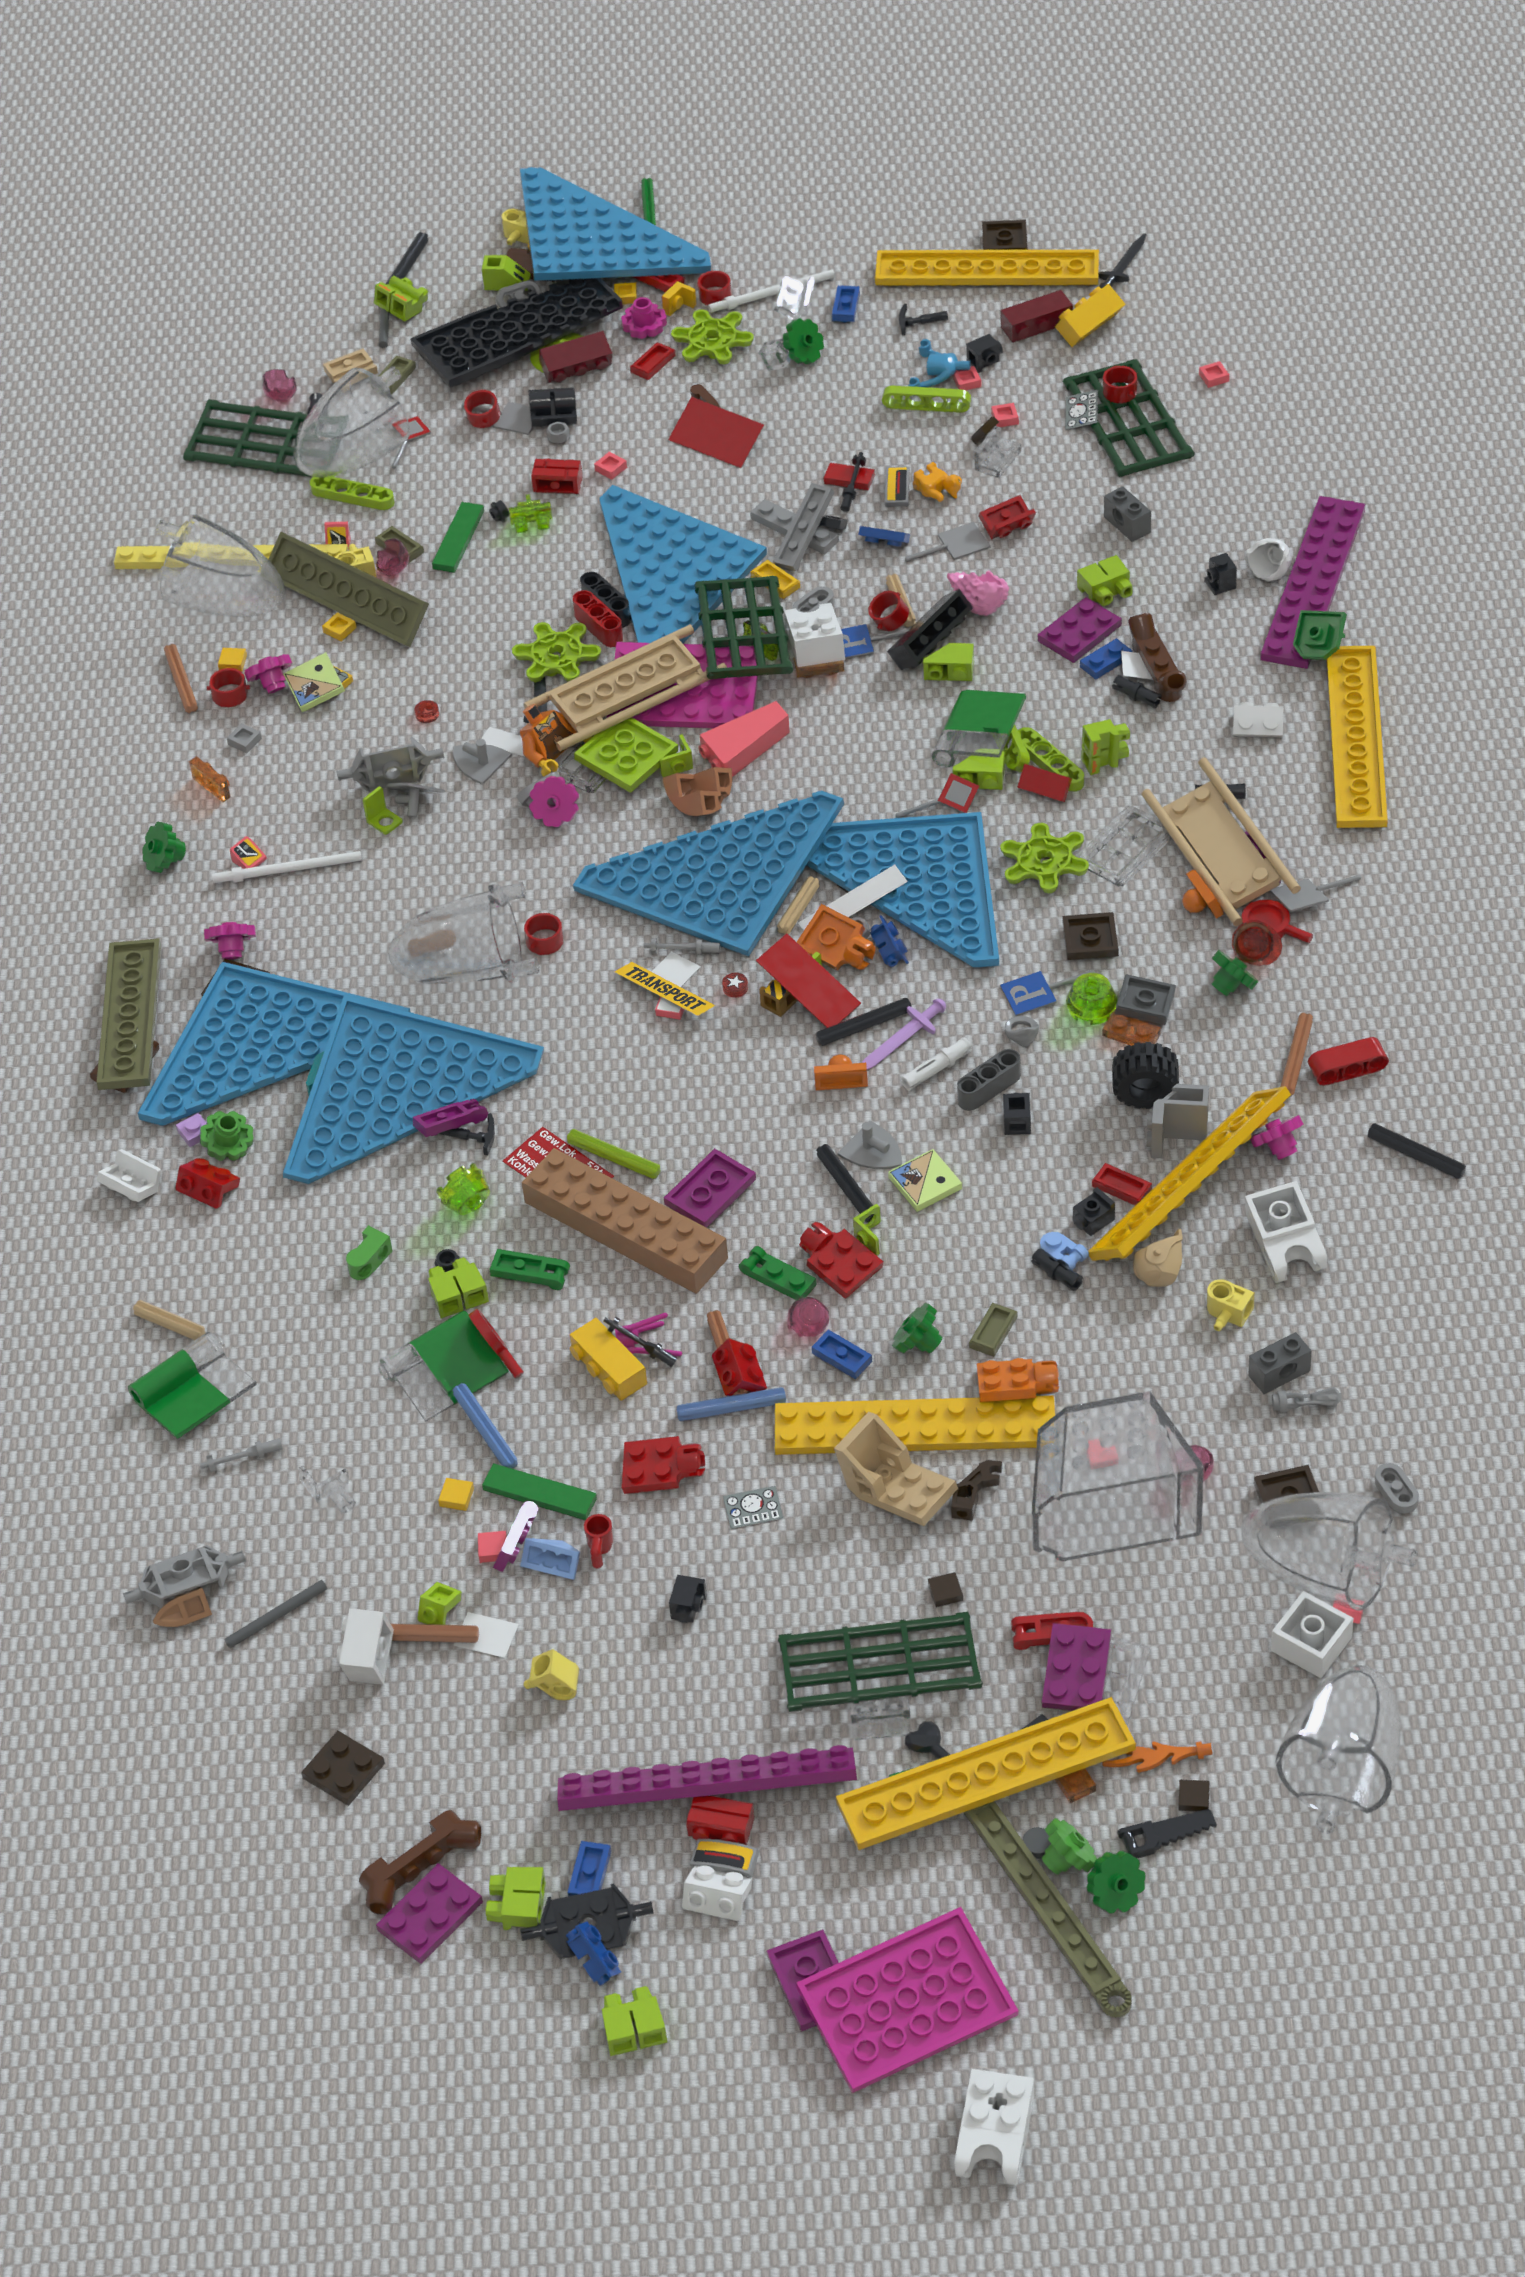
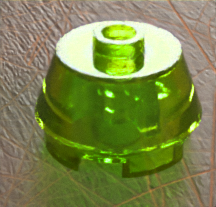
M1086 973L1079 976L1074 981L1066 997V1005L1070 1015L1076 1021H1078V1018L1090 1021V1025H1097L1108 1021L1118 1002L1117 994L1110 981L1098 973Z
M471 1163V1168L466 1169L463 1165L446 1177L448 1180L447 1185L444 1188L438 1187L436 1191L437 1195L441 1198V1204L459 1215H466L478 1210L490 1194L483 1169H478L474 1163Z

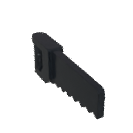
M1206 1809L1154 1823L1147 1821L1119 1829L1117 1834L1120 1839H1123L1127 1852L1135 1858H1141L1155 1854L1157 1850L1161 1849L1162 1845L1168 1846L1170 1842L1176 1843L1178 1839L1184 1840L1186 1836L1192 1837L1194 1833L1200 1834L1202 1829L1209 1830L1210 1826L1217 1827L1212 1811ZM1142 1834L1145 1844L1138 1847L1134 1836Z

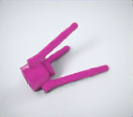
M662 1313L622 1327L639 1337L641 1332L663 1326L664 1321L659 1320L667 1318L668 1314ZM615 1329L616 1338L632 1354H649L644 1348L635 1347V1344L639 1343ZM664 1349L673 1356H682L681 1351Z

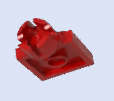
M814 1222L811 1226L815 1230L813 1231L808 1227L800 1237V1247L811 1256L807 1260L806 1266L845 1299L883 1267L884 1261L845 1228L835 1233L824 1224Z
M679 1436L624 1442L622 1490L624 1494L677 1489L682 1479L704 1475L705 1468L699 1469L705 1466V1455L701 1451V1445L696 1443L681 1445Z

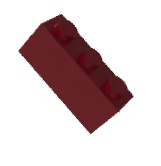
M1062 290L1000 310L1001 329L1012 343L1056 329L1055 326L1060 322L1059 316L1068 308L1072 311L1073 304Z
M600 331L540 349L539 362L548 383L554 381L561 382L574 375L581 376L588 371L601 370L612 364L613 353L604 331Z

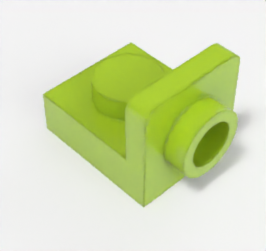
M436 1582L420 1596L418 1621L424 1624L445 1625L446 1614L461 1601L462 1591Z

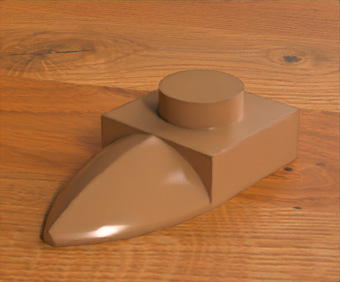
M199 1587L175 1596V1599L165 1604L158 1611L153 1619V1623L164 1627H179L212 1615L203 1588Z

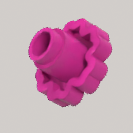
M640 297L634 301L631 307L625 310V315L621 317L623 331L630 332L631 337L644 339L647 335L655 337L662 333L663 327L667 325V317L664 309H658V305L653 304L650 299Z
M283 654L278 657H265L259 660L258 664L247 668L244 674L247 682L260 679L263 689H266L268 694H272L286 688L284 683L286 679L283 671L292 666V661L289 654Z
M549 776L545 781L537 782L530 791V797L534 801L530 803L529 808L533 812L535 819L543 818L545 826L559 827L564 821H571L579 810L578 805L575 803L579 799V794L573 784L565 783L563 777Z
M225 922L221 925L204 929V940L206 942L213 941V943H218V950L222 960L242 958V952H244L243 941L256 937L254 925L237 924V922Z
M1300 1115L1282 1122L1278 1118L1265 1124L1266 1129L1253 1135L1250 1140L1254 1148L1267 1143L1272 1154H1276L1277 1159L1280 1160L1297 1152L1295 1146L1297 1142L1292 1131L1304 1124Z

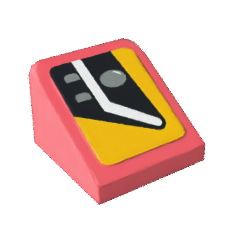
M325 522L326 544L350 545L351 537L348 522Z
M245 836L230 848L232 862L243 869L257 867L267 859L266 855L248 836Z

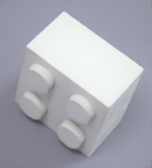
M1303 1591L1272 1630L1271 1651L1315 1676L1322 1678L1352 1639L1354 1618Z
M349 1608L348 1617L343 1619L342 1634L344 1635L343 1645L338 1646L336 1660L350 1681L384 1685L394 1631L384 1612Z

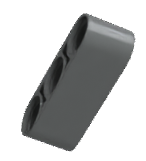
M1004 1049L961 1077L957 1083V1098L960 1108L968 1111L975 1110L1016 1083L1021 1077L1020 1054L1013 1049Z

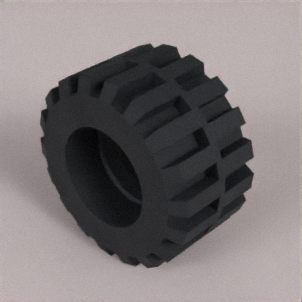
M1137 1042L1132 1046H1125L1124 1050H1119L1117 1056L1113 1058V1093L1120 1102H1124V1105L1134 1106L1137 1109H1151L1156 1100L1166 1097L1172 1092V1087L1179 1084L1177 1056L1174 1052H1171L1170 1048L1162 1047V1044H1151V1042L1140 1044V1042Z

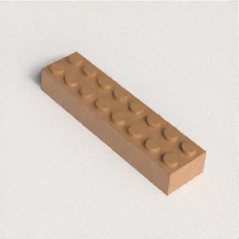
M555 1148L522 1181L526 1204L695 1294L701 1290L728 1259L725 1237Z

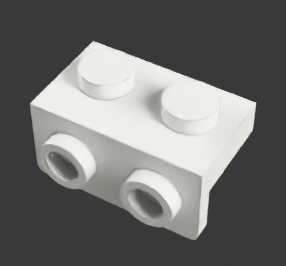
M1241 702L1239 705H1234L1233 737L1283 738L1284 706H1279L1277 703H1265L1264 706H1254L1251 702Z
M120 1149L116 1152L115 1164L99 1171L97 1181L107 1186L110 1190L117 1191L127 1196L128 1199L139 1202L158 1192L161 1169Z
M694 1866L684 1882L682 1908L739 1921L742 1917L743 1902L751 1890L752 1878L745 1877L737 1872L717 1871L709 1866Z

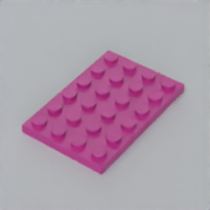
M617 642L614 660L649 643ZM683 644L700 663L702 671L705 672L708 666L703 645ZM739 646L742 667L756 666L754 647ZM729 647L715 648L717 665L725 663L727 668L732 667ZM758 676L711 679L632 718L646 726L715 728L754 711ZM674 683V684H672V685H670V686H668V687H666V688H664V689H662V690H659V691H657V692H655V693H653V694H651V695H649V696H647V697H645V698H643V699H641V700H638V701H636V702H634V703H632V704H630V705H628V706H626V707H624V708H622V709H620V710H618V711H615V712H613V713L607 715L606 718H608V717H610V716H613V715H615V714H617V713H619V712H621V711H623V710H625V709H627V708H629V707H631V706H633V705H636V704H638V703H640V702H642V701H644V700H646V699H648V698H650V697H652V696H654V695H657V694H659V693H661V692H663V691H665V690H667V689H669V688H671V687H673V686H675V685H677V684Z
M961 1907L796 1982V1988L852 2093L1018 2016L1019 2012Z

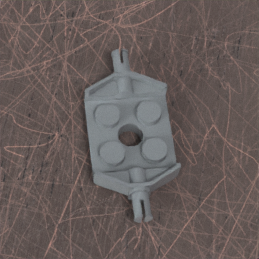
M410 737L411 745L365 755L363 749L360 748L351 768L336 771L338 781L353 778L354 781H357L368 792L375 790L379 786L386 788V785L390 783L422 780L428 765H431V760L444 758L443 749L425 750L413 737ZM392 768H396V769H397V770L394 771V772H387L389 769H392Z
M206 1545L145 1567L141 1582L138 1583L139 1588L125 1592L123 1596L126 1604L143 1598V1600L146 1599L149 1603L162 1608L165 1605L164 1599L178 1596L197 1587H203L216 1580L220 1589L223 1588L228 1575V1569L231 1566L246 1562L242 1550L226 1556L225 1552L220 1553Z

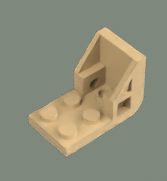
M869 1411L834 1448L846 1485L858 1499L922 1526L926 1525L958 1489L955 1480L913 1464L907 1447L878 1415Z

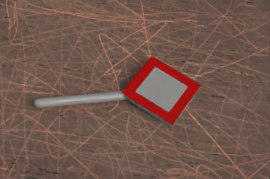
M418 416L392 425L393 429L404 440L395 457L392 468H396L408 441L431 434V431Z
M950 773L938 799L896 813L895 816L899 818L939 803L962 813H967L979 789V785Z

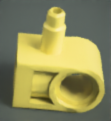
M514 208L505 210L502 213L504 236L508 238L507 244L512 245L516 241L528 244L529 238L525 211Z
M350 544L348 546L349 551L339 553L335 557L377 578L369 546L358 549L355 544Z
M1223 1279L1211 1282L1207 1288V1311L1217 1318L1214 1329L1221 1331L1228 1322L1242 1327L1254 1309V1292Z
M551 1649L532 1658L530 1678L525 1680L523 1685L526 1689L538 1687L557 1700H570L576 1696L579 1667L576 1663Z

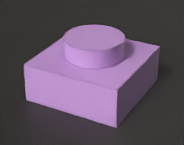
M197 1113L176 1124L177 1132L187 1145L192 1147L200 1143V1128L206 1125V1122Z

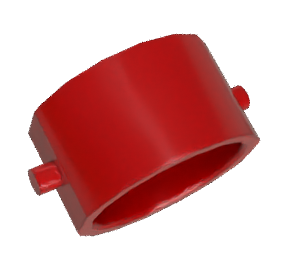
M708 271L702 274L698 279L700 301L708 306V304L724 300L725 297L732 296L730 276L722 271ZM711 287H722L719 290H708Z
M1113 366L1104 372L1103 395L1107 400L1115 403H1126L1135 398L1137 394V373L1127 366ZM1123 382L1128 383L1129 385L1118 387L1113 386L1111 384Z
M474 391L464 401L467 419L473 427L482 429L491 427L498 422L501 411L497 398L491 391ZM479 405H493L488 412L483 414L472 413V410Z
M889 590L881 592L870 602L868 613L877 624L878 630L891 632L906 622L909 616V608L900 597L901 594L899 592ZM897 604L895 610L890 615L880 618L885 609Z
M224 668L216 671L210 677V686H207V691H211L215 704L227 708L242 704L247 698L248 690H250V685H246L244 674L235 668ZM225 685H238L237 688L230 691L218 690Z
M538 913L526 921L524 925L526 946L531 952L538 955H549L562 947L564 943L562 923L557 916L550 913ZM545 929L556 932L553 936L543 939L532 936L535 932Z

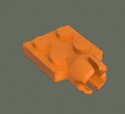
M823 904L820 905L797 940V943L811 956L815 952L820 953L821 962L837 971L843 964H849L859 970L865 969L870 963L863 960L864 956L873 960L876 951L872 941L862 937L865 930L862 924Z
M1016 1358L1011 1361L997 1362L989 1360L984 1363H977L980 1402L1036 1398V1393L1053 1394L1058 1392L1059 1375L1056 1361L1049 1360L1033 1363L1032 1359Z

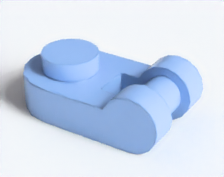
M1049 1232L1041 1238L1040 1248L1057 1260L1062 1259L1065 1265L1072 1270L1076 1268L1078 1261L1082 1262L1089 1257V1253L1083 1245L1075 1244L1059 1232Z

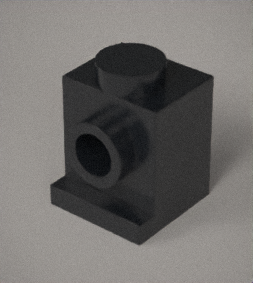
M990 334L966 343L967 361H970L971 366H974L978 373L982 372V368L999 362V354L1003 353L1001 343L996 341Z
M1227 553L1209 558V569H1207V577H1204V581L1214 595L1236 589L1237 567Z
M1030 1093L1003 1094L1004 1135L1031 1134Z
M1096 1187L1090 1196L1073 1207L1072 1220L1075 1226L1080 1230L1083 1229L1090 1236L1094 1235L1115 1220V1202Z
M677 1575L669 1600L671 1619L681 1623L694 1622L696 1612H701L703 1600L707 1598L705 1579Z

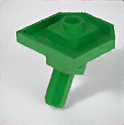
M1301 610L1293 641V646L1303 659L1326 660L1339 650L1341 639L1345 638L1343 630L1347 614L1334 611Z

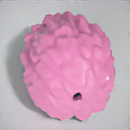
M990 570L981 576L974 572L970 574L965 572L947 574V579L950 581L951 587L954 588L953 591L960 589L972 605V613L988 616L995 613L997 608H1000L1004 601L1007 600L1009 591L1007 582L994 575Z

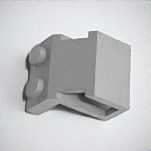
M1176 1084L1172 1087V1092L1166 1097L1154 1102L1153 1114H1147V1129L1152 1131H1147L1146 1147H1151V1158H1162L1164 1138L1204 1140L1207 1137L1208 1085Z

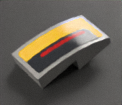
M886 467L885 507L909 506V467Z
M697 1839L690 1866L692 1868L694 1866H709L717 1871L737 1872L745 1877H752L760 1851L757 1848L730 1841Z

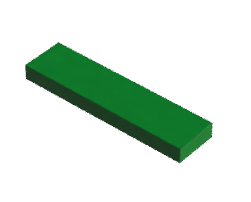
M461 502L432 562L434 570L455 573L484 513V505Z
M494 1463L482 1484L483 1491L521 1502L531 1501L538 1507L582 1520L588 1518L597 1500L595 1492Z

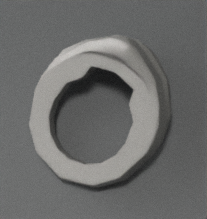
M1015 1016L1005 1023L1007 1037L1023 1047H1028L1038 1034L1039 1024L1030 1017ZM1016 1024H1026L1030 1026L1015 1031L1011 1030V1028Z

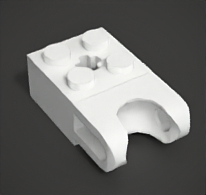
M831 603L819 604V609L813 612L803 613L799 612L796 608L784 610L785 627L797 667L845 660L843 634Z
M1297 1181L1245 1196L1246 1216L1275 1283L1288 1279L1286 1276L1287 1264L1293 1260L1302 1259L1307 1261L1314 1271L1327 1268V1254Z
M971 2069L954 2161L955 2176L969 2178L976 2163L983 2159H992L997 2161L1002 2167V2182L1004 2184L1018 2185L1034 2101V2078Z

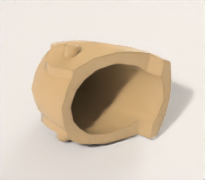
M1178 1229L1174 1236L1152 1243L1135 1253L1133 1260L1134 1273L1148 1286H1169L1177 1279L1182 1265L1181 1241L1183 1238L1181 1229Z

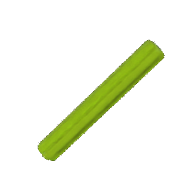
M571 1129L567 1135V1142L649 1178L656 1179L661 1172L659 1164L576 1129Z

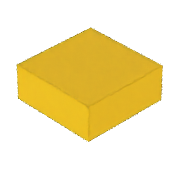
M636 282L614 284V292L622 299L623 304H633L637 299Z
M337 612L322 625L323 633L342 642L356 629V622Z
M222 648L218 661L219 670L235 668L243 672L247 658L246 649Z
M446 1478L438 1500L439 1506L467 1511L474 1491L473 1482Z

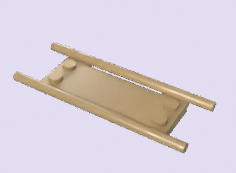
M689 624L524 702L523 705L526 709L533 704L539 707L552 701L577 732L556 742L558 750L562 751L711 679L707 678L706 671H702L700 663L680 641V639L694 633L692 625ZM725 663L717 665L718 668H727ZM674 683L677 684V685H675V686H673V687H671V688H669V689H667V690H665V691H663V692H661V693H659V694H657V695H654V696H652V697H650V698H648V699H646V700H644V701H642V702H640V703H638V704H636V705H633V706H631V707H629V708H627V709H625V710H623V711H621V712H619V713H617V714H615V715H613V716H610V717H608V718H606V719L603 720V717H605V716H607V715H609V714H611V713H613V712H615V711H618V710H620V709H622V708H624V707H626V706H628V705H630V704H632V703H634V702H636V701H638V700H641V699H643V698H645V697H647V696H649V695H651V694H653V693H655V692H657V691H659V690H662V689H664V688H666V687H668V686H670V685H672V684H674Z
M1204 757L1198 761V764L1210 779L1206 784L1164 807L1161 806L1150 789H1145L1141 795L1191 866L1213 893L1234 926H1239L1243 920L1236 909L1279 886L1280 880L1284 881L1293 894L1298 893L1301 887L1213 766ZM1225 802L1228 804V806H1229V807L1231 808V810L1234 812V814H1235L1236 817L1239 819V821L1242 823V825L1244 826V828H1245V829L1247 830V832L1250 834V836L1252 837V839H1253V840L1255 841V843L1258 845V847L1260 848V850H1261V851L1263 852V854L1266 856L1265 859H1263V857L1260 855V853L1258 852V850H1257V849L1255 848V846L1252 844V842H1251L1250 839L1247 837V835L1245 834V832L1242 830V828L1239 826V824L1237 823V821L1234 819V817L1231 815V813L1229 812V810L1226 808V806L1224 805Z

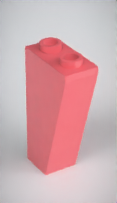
M777 701L700 734L701 745L699 746V752L703 759H707L711 763L712 768H732L733 777L790 733L789 716Z

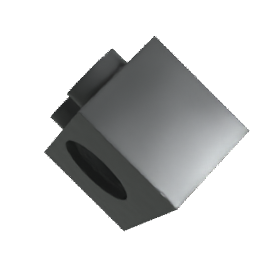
M1122 486L1104 495V518L1131 542L1151 533V510Z
M1295 1332L1249 1355L1248 1376L1260 1391L1266 1394L1311 1371L1312 1350Z

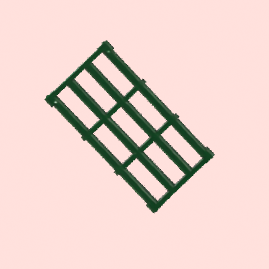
M1137 359L1063 379L1064 386L1072 395L1080 394L1081 391L1077 384L1089 382L1094 390H1098V398L1101 404L1097 406V414L1107 412L1118 432L1106 435L1098 420L1097 423L1090 424L1098 438L1099 445L1103 446L1112 461L1114 470L1119 477L1194 457V450L1183 438L1175 425V419L1169 415L1158 397L1157 390L1153 389ZM1113 366H1127L1137 373V380L1144 392L1136 394L1134 399L1126 403L1111 402L1104 397L1103 386L1098 379L1103 378L1104 372ZM1117 382L1115 385L1118 387L1126 386V383ZM1150 400L1161 420L1149 423L1138 403ZM1129 406L1140 426L1128 429L1116 409ZM1167 428L1180 451L1168 454L1155 431ZM1146 434L1159 457L1146 460L1133 437ZM1124 440L1137 463L1124 465L1112 443Z
M208 399L183 454V459L193 462L196 460L230 465L235 468L238 466L273 471V473L277 474L280 472L308 477L316 475L328 476L346 431L349 428L350 419L260 408V406L252 407ZM212 410L250 415L247 423L209 418ZM258 417L293 421L290 429L255 424ZM301 423H312L336 427L339 430L337 435L334 436L299 431L298 428ZM205 427L243 432L240 440L202 435ZM251 433L286 438L283 446L248 441ZM297 439L332 444L330 452L294 448L291 445L293 440ZM198 443L236 448L233 456L194 451ZM244 450L278 454L276 462L241 458ZM286 456L325 461L322 469L283 464Z
M777 576L697 581L694 583L695 593L698 595L700 609L698 617L702 624L704 638L702 645L706 652L708 666L706 674L708 679L791 674L793 672V663L789 658L788 635L785 633L782 615L784 609L780 603L779 579ZM768 587L771 606L757 607L754 588ZM744 588L747 608L733 609L730 589ZM721 590L722 610H709L707 591ZM773 616L776 634L761 635L759 617ZM749 618L752 635L737 636L735 619ZM725 619L728 637L713 638L711 620ZM764 644H778L781 664L766 665ZM753 645L756 666L742 667L739 646ZM729 647L732 667H717L715 648Z
M969 1612L908 1621L902 1619L899 1622L851 1628L845 1626L842 1629L802 1634H780L778 1642L782 1652L785 1674L787 1709L789 1712H795L806 1708L846 1703L859 1704V1702L903 1696L917 1697L920 1694L960 1689H982L983 1682L978 1670ZM963 1625L965 1630L964 1635L909 1641L907 1633ZM901 1633L902 1642L858 1648H851L850 1639ZM844 1640L845 1649L793 1656H788L787 1647ZM968 1647L969 1655L912 1662L911 1653ZM905 1654L906 1663L854 1669L853 1660ZM847 1661L848 1670L791 1677L790 1668ZM971 1667L973 1676L920 1683H916L915 1680L916 1673ZM900 1675H908L909 1684L857 1690L856 1681ZM850 1682L851 1691L798 1698H794L793 1695L794 1688Z

